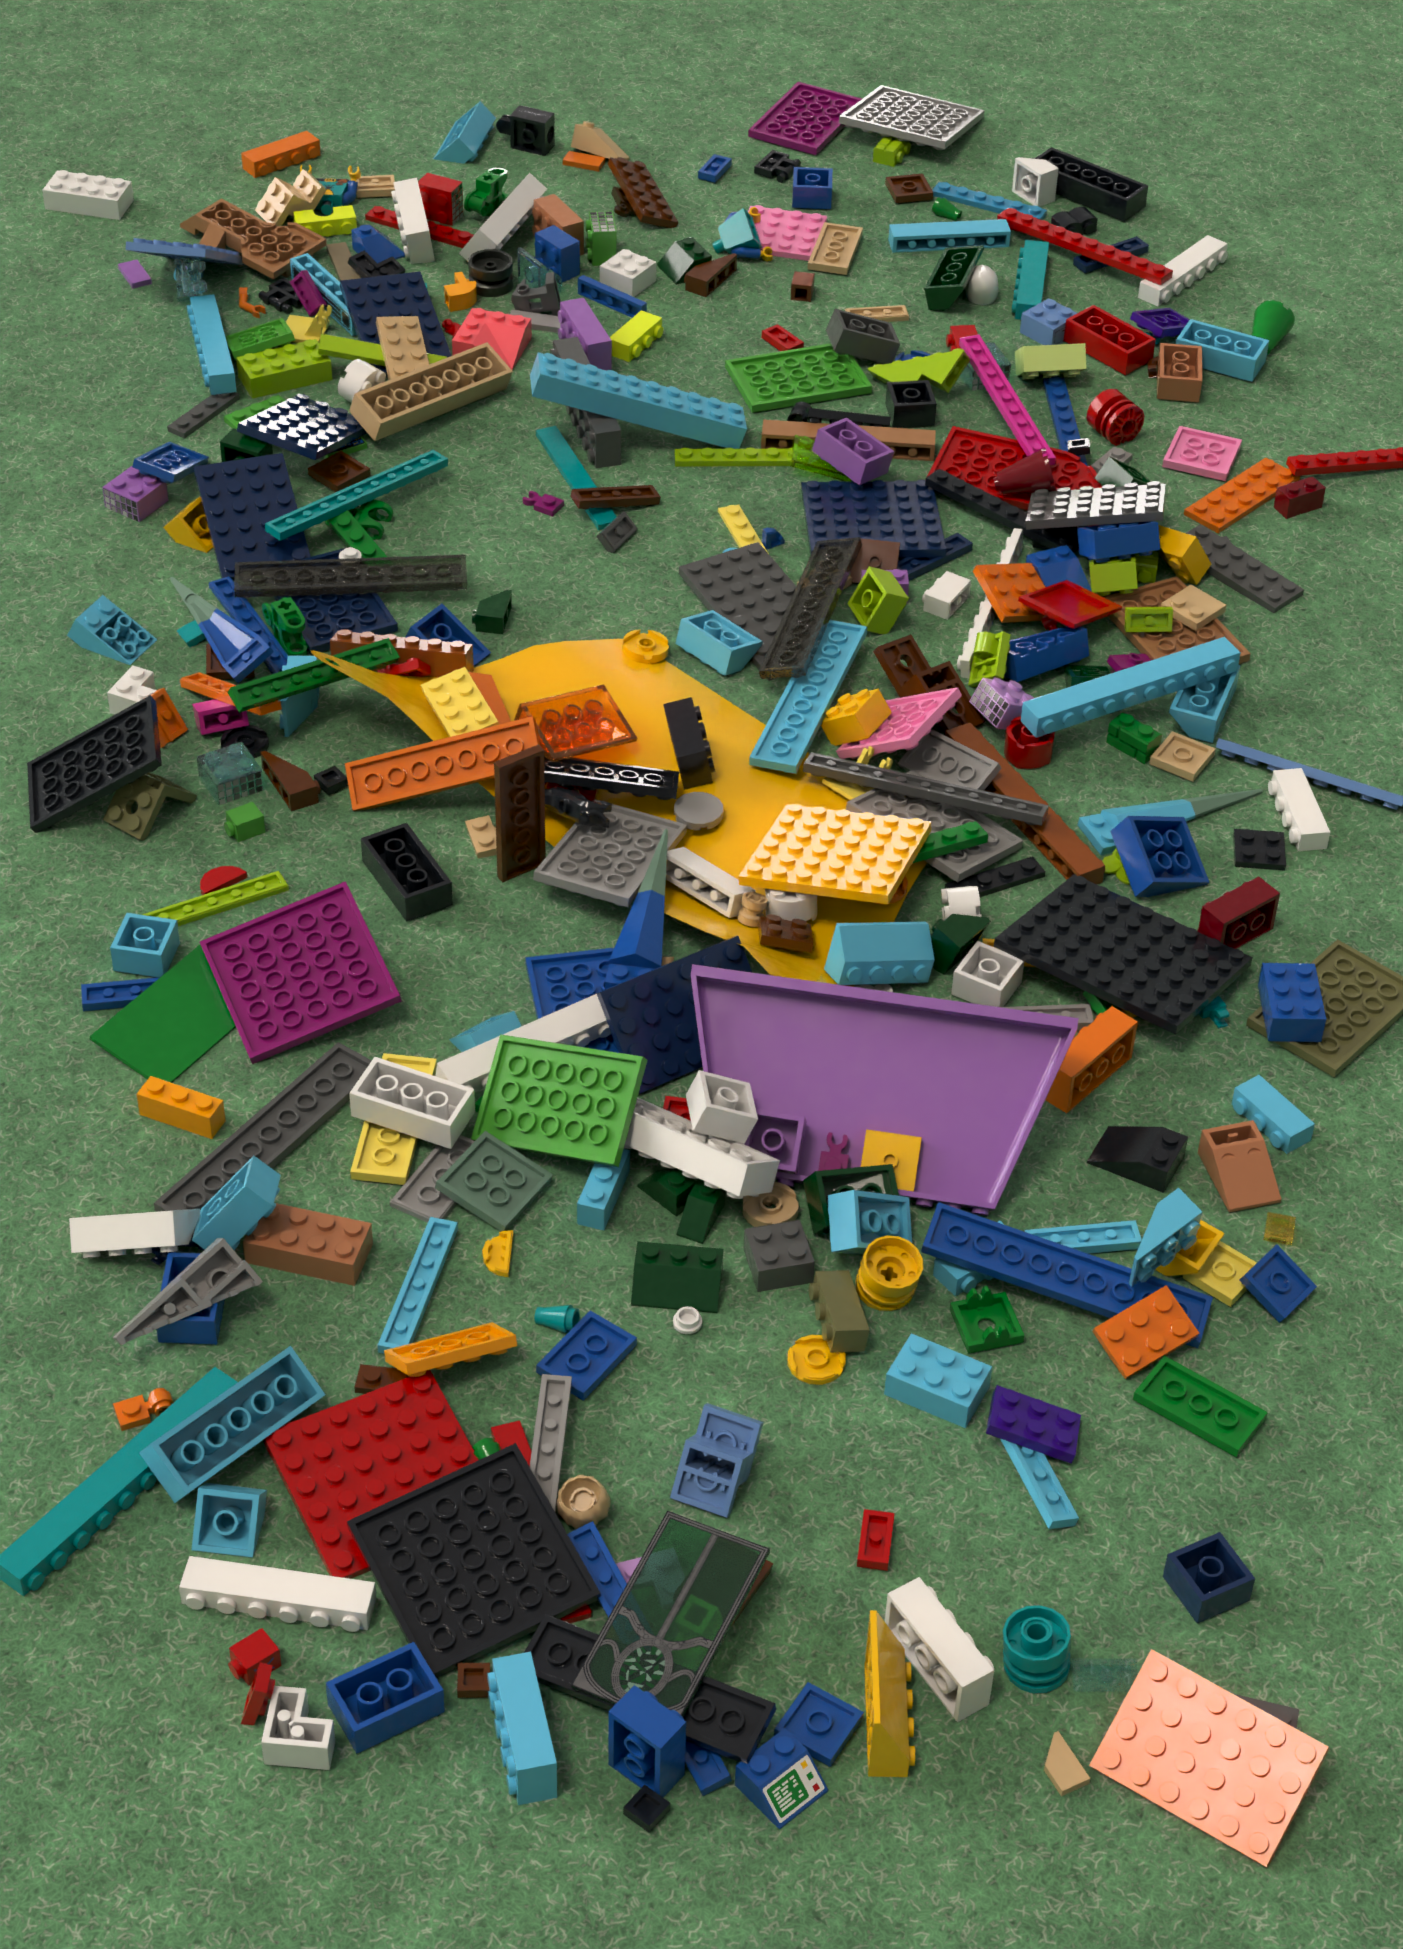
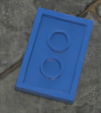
M589 1311L536 1365V1373L541 1376L542 1374L572 1376L571 1394L584 1401L636 1347L637 1337L594 1312Z

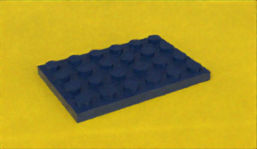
M420 271L340 281V289L359 341L380 344L376 327L377 317L418 316L426 352L447 358L452 356ZM371 364L372 366L385 372L386 378H388L386 366Z
M297 394L239 422L237 432L313 460H317L367 434L365 429L346 409L330 407L328 403L311 400L305 394Z
M283 453L194 467V474L221 578L229 576L232 580L257 577L261 576L260 570L311 557L304 531L281 541L265 531V523L298 509Z
M346 548L260 570L261 578L274 599L278 601L283 597H291L303 614L306 627L302 634L310 655H312L310 650L318 652L330 650V639L339 630L348 629L356 633L373 632L376 635H385L398 631V623L359 566L346 568L339 561V553Z
M734 936L596 993L618 1052L642 1056L647 1059L639 1094L703 1067L691 982L692 964L752 973L743 946L739 945L741 944L739 936Z

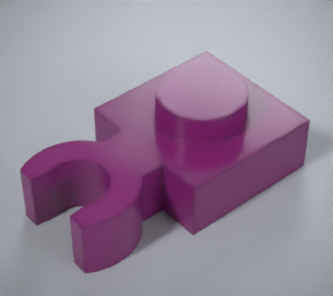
M529 491V498L523 497V504L534 506L535 511L553 517L564 506V500L548 494H544L541 497L537 492Z
M828 1133L827 1145L830 1151H821L818 1171L848 1168L849 1155L842 1154V1150L848 1145L847 1135H843L842 1143L836 1145L832 1142L833 1133Z

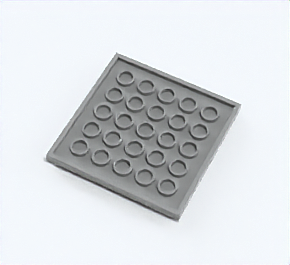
M881 85L839 116V123L844 124L847 128H861L862 131L867 133L877 132L883 137L893 136L897 137L900 141H913L920 146L930 145L936 150H944L983 119L985 110Z

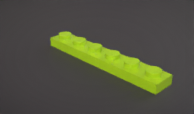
M752 447L746 449H674L675 467L805 466L806 462L804 448L796 447L782 449L774 447L768 449H755Z

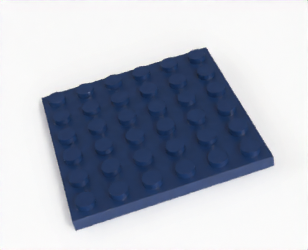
M813 480L801 482L811 558H852L855 538L900 542L899 558L946 557L947 549L934 489L925 485L926 480H875L861 485L853 481L840 482L837 480L830 482Z

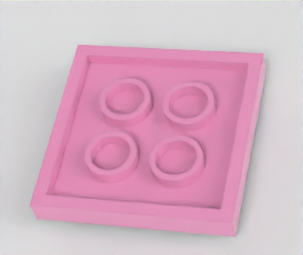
M1179 426L1163 459L1162 467L1226 481L1241 448L1242 440Z

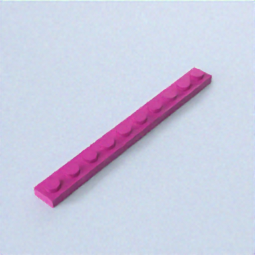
M978 334L960 338L959 346L970 358V364L1025 454L1029 456L1040 449L1046 448L1047 453L1043 454V457L1048 456L1050 465H1055V455L981 336Z

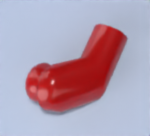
M445 319L442 322L444 331L452 335L453 339L461 325L452 322L451 319Z

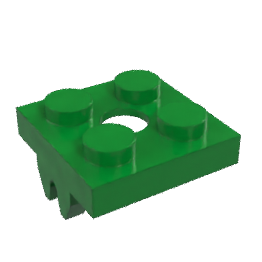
M983 1286L980 1294H977L976 1289L972 1288L966 1295L965 1300L950 1302V1312L968 1354L1024 1343L1025 1335L1006 1292L992 1294L988 1286ZM981 1320H990L995 1324V1328L992 1329V1326H989L984 1331L979 1328L978 1323Z

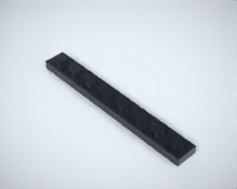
M938 469L926 477V486L1011 529H1023V535L1050 549L1067 545L1073 553L1079 550L1078 538L1058 528L1026 530L1027 512L944 470Z

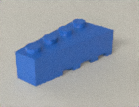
M1066 626L1010 640V650L1007 654L1006 673L1004 676L1019 682L1060 666L1079 662L1082 658L1088 657L1087 629L1081 626L1075 629Z

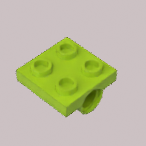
M1004 631L997 634L991 632L977 633L968 686L977 688L982 678H1004L1007 654L1010 650L1011 634Z

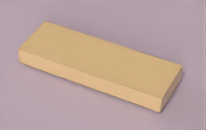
M905 305L845 309L847 312L886 322L909 321Z

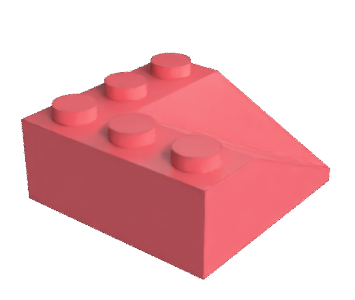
M472 308L452 339V356L488 342L510 369L513 370L532 338L531 318L523 317L522 315L504 314L499 311H487L482 308Z

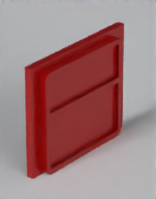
M1069 580L1020 596L1018 599L1024 606L1073 629L1110 616L1122 609V606Z

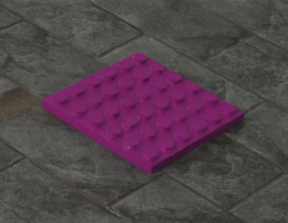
M346 881L200 941L202 950L252 1064L402 1002L400 994Z

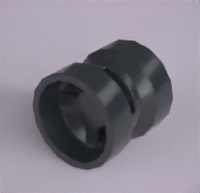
M797 402L794 404L787 421L809 422L807 419H802V411L812 407L806 402Z

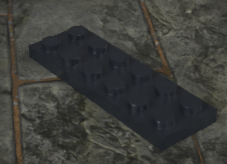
M544 754L545 784L549 782L557 783L561 787L580 786L589 791L603 789L613 794L626 792L632 793L636 797L649 795L656 796L660 800L676 799L679 771Z

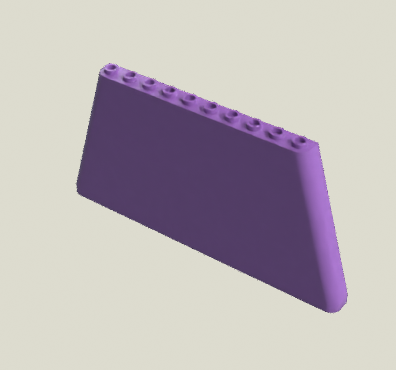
M692 964L691 982L703 1071L750 1083L756 1109L804 1116L807 1123L798 1174L777 1172L775 1177L777 1182L793 1187L794 1182L804 1184L803 1180L818 1171L821 1151H830L827 1145V1135L829 1132L833 1133L832 1142L836 1145L842 1143L843 1135H847L848 1145L842 1150V1154L849 1155L848 1168L861 1167L866 1129L922 1137L915 1189L914 1191L898 1189L899 1196L916 1200L917 1206L931 1208L933 1203L940 1202L960 1210L961 1207L972 1208V1214L988 1216L989 1211H995L1074 1039L1079 1018L694 964Z

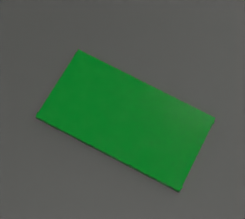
M199 945L90 1035V1040L147 1080L150 1076L172 1083L236 1026L202 947Z

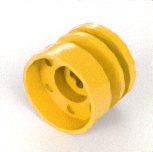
M889 1235L876 1238L867 1246L856 1276V1291L860 1299L868 1307L879 1311H894L903 1308L911 1301L923 1271V1258L918 1248L904 1238Z

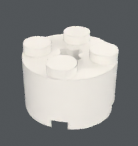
M356 359L344 370L347 374L339 380L338 393L352 403L355 393L385 382L386 373L365 361Z
M977 886L941 889L942 904H946V906L942 907L943 920H946L951 914L982 917Z
M765 889V897L768 900L766 916L769 914L777 915L789 921L793 919L807 921L811 918L814 921L818 914L817 895Z

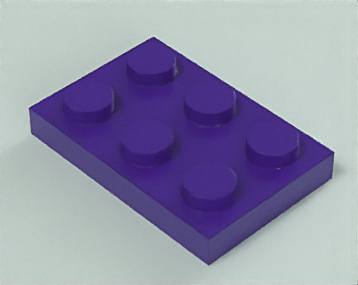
M1171 308L1134 311L1130 320L1137 323L1139 328L1151 331L1152 335L1157 338L1180 335L1190 320Z
M996 1385L992 1394L986 1434L1072 1463L1076 1456L1081 1415Z

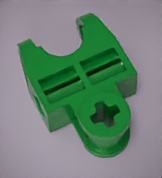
M491 168L476 178V188L467 194L464 201V209L468 212L475 211L483 217H490L508 197L506 193L502 192L503 185L508 178L507 170Z
M376 499L348 510L373 540H380L384 534V527L375 520L390 522L394 514L389 504ZM378 510H385L388 516L380 515ZM332 518L325 521V524L329 527V520H331ZM368 528L377 529L379 534H372Z
M283 597L278 601L271 602V604L263 603L262 612L264 619L272 628L274 637L288 656H306L308 654L307 645L302 634L306 627L305 618L292 598ZM295 648L302 649V651L293 652L291 650Z

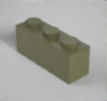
M849 1270L816 1271L813 1283L809 1284V1298L811 1301H814L815 1316L821 1322L822 1338L824 1341H827L830 1352H864L870 1329Z

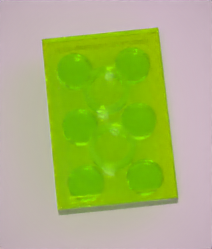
M794 436L790 467L842 481H852L845 474L837 471L835 467L812 452L815 440L807 436Z

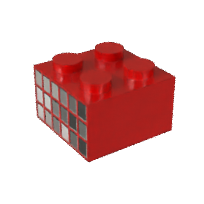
M428 172L418 181L426 219L453 226L463 216L462 181Z

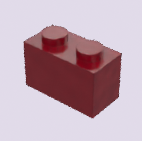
M1313 476L1277 487L1273 508L1286 519L1322 508L1326 487Z

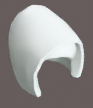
M983 264L975 266L965 286L967 300L979 305L991 304L996 300L998 296V278L990 267Z

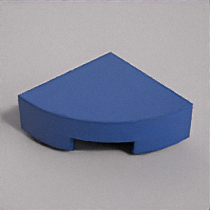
M764 528L762 531V543L766 549H771L785 543L784 538L776 529Z

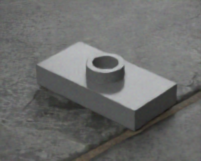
M624 511L596 537L608 552L613 553L638 528Z

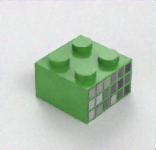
M613 211L589 212V220H585L587 259L592 260V266H600L616 255L617 231Z

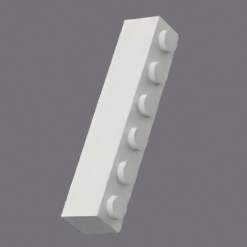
M1207 235L1164 265L1166 268L1173 270L1172 278L1164 284L1159 285L1146 279L1142 280L1139 286L1138 298L1156 306L1164 302L1167 303L1172 296L1180 294L1186 286L1190 287L1193 281L1198 278L1201 279L1206 272L1212 271L1219 263H1224L1227 258L1228 243Z
M189 1556L179 1586L182 1604H186L192 1609L199 1610L203 1607L215 1608L224 1614H232L236 1611L248 1613L254 1618H264L265 1616L278 1617L287 1623H294L297 1620L306 1621L316 1627H326L327 1625L341 1626L344 1630L356 1632L359 1629L368 1630L376 1602L375 1582Z

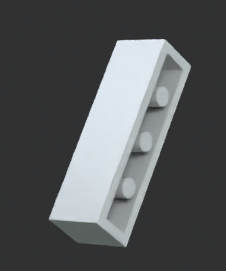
M1302 768L1273 770L1272 781L1268 783V791L1270 795L1275 797L1276 810L1282 813L1283 826L1289 829L1290 843H1295L1298 851L1327 849L1330 830Z
M685 847L667 851L666 880L728 918L738 916L739 910L743 907L741 900L744 893L756 891L750 886L739 885L738 879Z

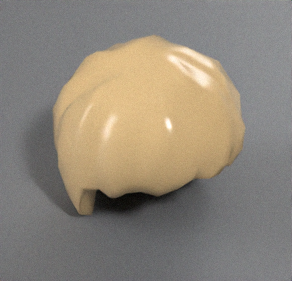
M578 1475L564 1482L558 1491L556 1505L558 1514L564 1519L566 1524L578 1529L592 1521L596 1526L599 1521L605 1519L608 1516L611 1499L604 1486L593 1476Z

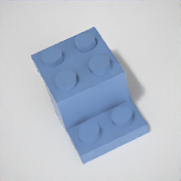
M709 1403L705 1404L696 1434L685 1441L670 1498L726 1518L729 1517L738 1486L747 1481L764 1422Z

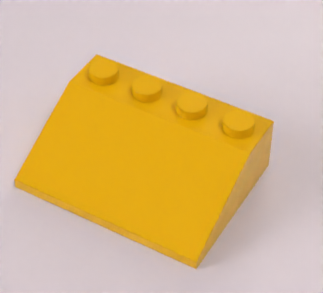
M870 1610L864 1663L868 1777H908L909 1766H915V1746H909V1737L913 1738L914 1718L908 1717L907 1709H912L913 1693L912 1689H906V1682H911V1662H905V1648L879 1613Z

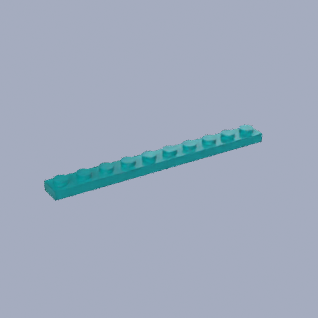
M431 450L265 523V531L280 541L287 539L296 533L338 516L346 510L354 509L359 505L447 467L448 458L435 450Z

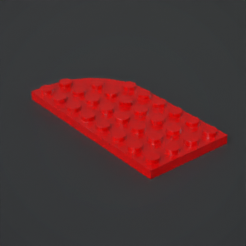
M952 426L927 477L936 470L941 469L1013 506L1028 510L1031 493L1002 494L1001 490L996 491L993 479L997 477L996 472L1027 457L1019 442L1011 438ZM1050 447L1056 457L1055 465H1050L1054 483L1050 484V486H1055L1056 491L1064 487H1068L1071 490H1077L1083 486L1102 488L1101 484L1095 479L1097 472L1091 465H1085L1080 461V457L1072 453Z

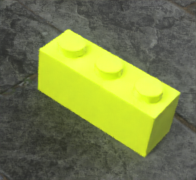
M642 310L610 337L612 340V356L630 362L635 357H639L641 351L649 348L656 338L659 339L662 336V317Z

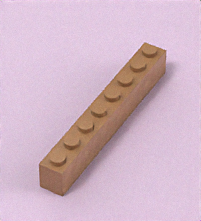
M763 419L761 449L796 447L804 448L805 453L815 454L812 452L817 431L829 424ZM858 425L894 451L892 459L934 461L936 430Z

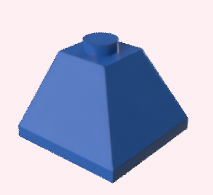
M370 224L361 225L351 230L353 250L356 253L365 250L377 264L392 256L395 259L405 257L402 249L388 236Z

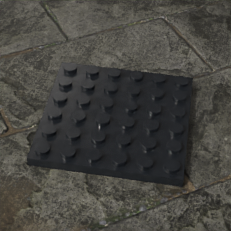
M516 1443L347 1521L348 1529L408 1644L412 1642L416 1644L436 1678L457 1669L458 1663H469L537 1630L545 1614L560 1619L599 1600L598 1597L601 1596L600 1591Z

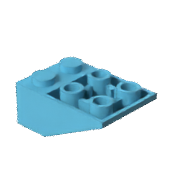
M104 595L75 619L67 635L82 648L131 665L157 641L153 635Z
M288 656L287 665L282 666V671L316 661L317 657ZM319 687L279 700L281 701L282 708L280 729H284L285 737H289L318 707Z
M1177 1188L1157 1203L1134 1257L1129 1279L1131 1287L1139 1281L1143 1283L1148 1280L1157 1267L1168 1265L1175 1258L1177 1252L1181 1249H1189L1197 1240L1196 1235L1201 1226L1199 1223L1202 1211L1180 1188Z

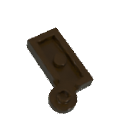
M614 186L611 192L617 204L614 212L622 217H628L629 215L637 216L622 189Z

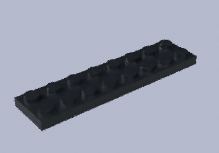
M545 1614L524 1653L531 1652L538 1682L610 1711L616 1703L571 1686L598 1634ZM616 1642L621 1653L627 1646ZM605 1644L598 1649L590 1664V1669L595 1680L604 1689L617 1696L611 1684V1672L615 1663L613 1649L610 1645ZM632 1652V1653L630 1654L631 1656H634V1657L638 1656L637 1653H635V1652ZM643 1654L641 1659H656V1657ZM660 1659L658 1662H656L654 1666L663 1661V1659ZM643 1660L640 1661V1664L643 1667L652 1665ZM659 1664V1670L664 1672L665 1667ZM673 1664L672 1673L686 1668ZM653 1668L648 1671L650 1676L653 1673ZM620 1671V1675L625 1677V1673ZM639 1671L631 1675L629 1680L639 1676ZM682 1675L668 1682L663 1690L655 1696L658 1702L665 1707L681 1702L690 1686L689 1676ZM703 1675L682 1714L686 1721V1741L735 1761H742L748 1764L776 1711V1705L774 1702ZM654 1680L651 1681V1683L657 1684L659 1682ZM620 1681V1684H627L628 1681ZM646 1685L642 1688V1689H644V1690H646V1691L651 1690V1689H650L649 1687H647Z

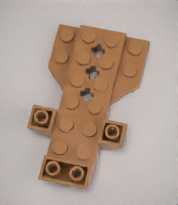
M222 198L180 223L181 228L194 235L199 232L204 233L199 244L225 249V245L241 253L242 263L272 279L280 275L286 278L291 275V258L306 253L313 257L315 252L326 246V238L296 222H287V226H276V223H267Z

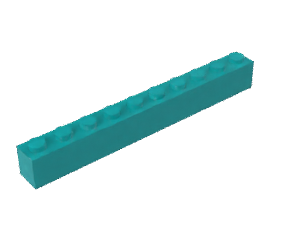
M216 1367L210 1370L0 1554V1580L23 1597L30 1590L35 1591L40 1588L48 1574L54 1569H61L75 1550H81L86 1547L93 1534L99 1529H106L120 1510L128 1509L134 1503L135 1497L144 1489L149 1490L154 1486L157 1478L139 1452L238 1382Z

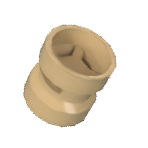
M756 892L744 893L741 900L743 907L738 912V921L747 926L758 927L759 917L764 916L762 912L766 909L767 898Z

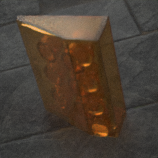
M604 684L521 703L514 719L515 721L531 716L535 718L540 746L544 749V756L552 762L637 741V736Z

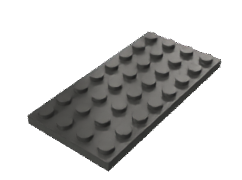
M759 542L679 566V575L709 611L714 610L763 641L762 646L750 661L768 681L794 673L823 617Z

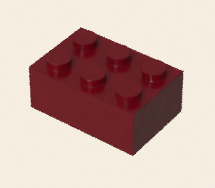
M1259 876L1249 882H1244L1236 889L1228 891L1221 897L1209 901L1202 906L1197 931L1237 949L1273 929L1280 893Z

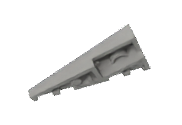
M217 1238L113 1338L120 1345H124L128 1341L212 1306V1304L228 1297H233L251 1287L258 1286L263 1281L250 1265L237 1255L224 1238Z

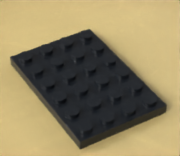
M151 695L27 763L30 828L35 833L50 828L62 819L72 816L75 812L92 805L95 801L114 793L117 789L128 783H133L141 776L153 772L162 766L156 701Z

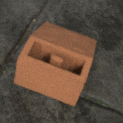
M1254 1120L1202 1130L1198 1154L1228 1212L1281 1202L1282 1199L1266 1144Z

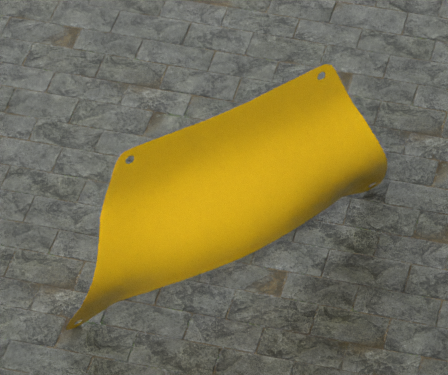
M623 639L562 641L534 645L499 660L474 667V673L492 675L511 721L533 716L536 720L537 731L547 724L565 734V742L549 755L558 756L560 754L580 759L679 771L663 704L692 697L694 707H700L702 720L698 722L704 723L707 738L703 740L709 741L712 756L707 758L712 757L715 772L711 773L713 783L684 790L679 772L676 799L660 800L656 796L649 795L636 797L632 793L621 792L613 794L607 790L599 789L596 800L606 801L614 805L676 821L674 804L679 797L691 792H705L714 795L723 804V819L720 824L711 829H707V827H701V830L687 829V833L674 849L685 847L738 880L739 874L787 804H800L804 807L813 808L820 806L829 810H846L849 799L832 791L830 787L823 784L822 780L825 776L817 777L811 773L803 772L804 762L810 753L807 752L796 774L749 765V757L766 725L666 660L645 664L628 658L622 651ZM310 650L315 657L388 697L433 741L449 737L421 688V684L438 677L398 676L374 672L334 656ZM325 658L330 659V660L336 662V663L339 664L340 666H336V665L330 663V662L327 661ZM494 779L478 782L495 797ZM545 807V840L555 847L575 824V821ZM923 860L911 865L905 875L908 880L906 895L902 900L893 904L884 905L817 895V917L814 921H812V918L806 921L811 924L814 942L812 953L760 945L758 927L740 923L737 919L738 916L728 918L666 880L664 913L726 940L739 936L741 941L739 945L744 946L770 975L837 984L824 970L836 923L894 922L907 893L927 862ZM751 887L756 890V893L765 896V888ZM766 909L762 912L764 916H766Z

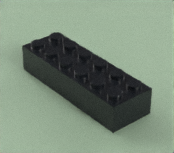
M1053 147L1034 158L1047 160L1058 167L1057 195L1124 222L1146 207L1148 185Z

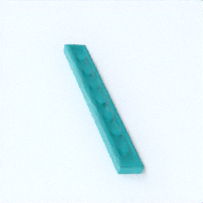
M557 426L536 430L537 438L571 490L597 488ZM611 507L589 508L585 510L598 530H603L617 517Z

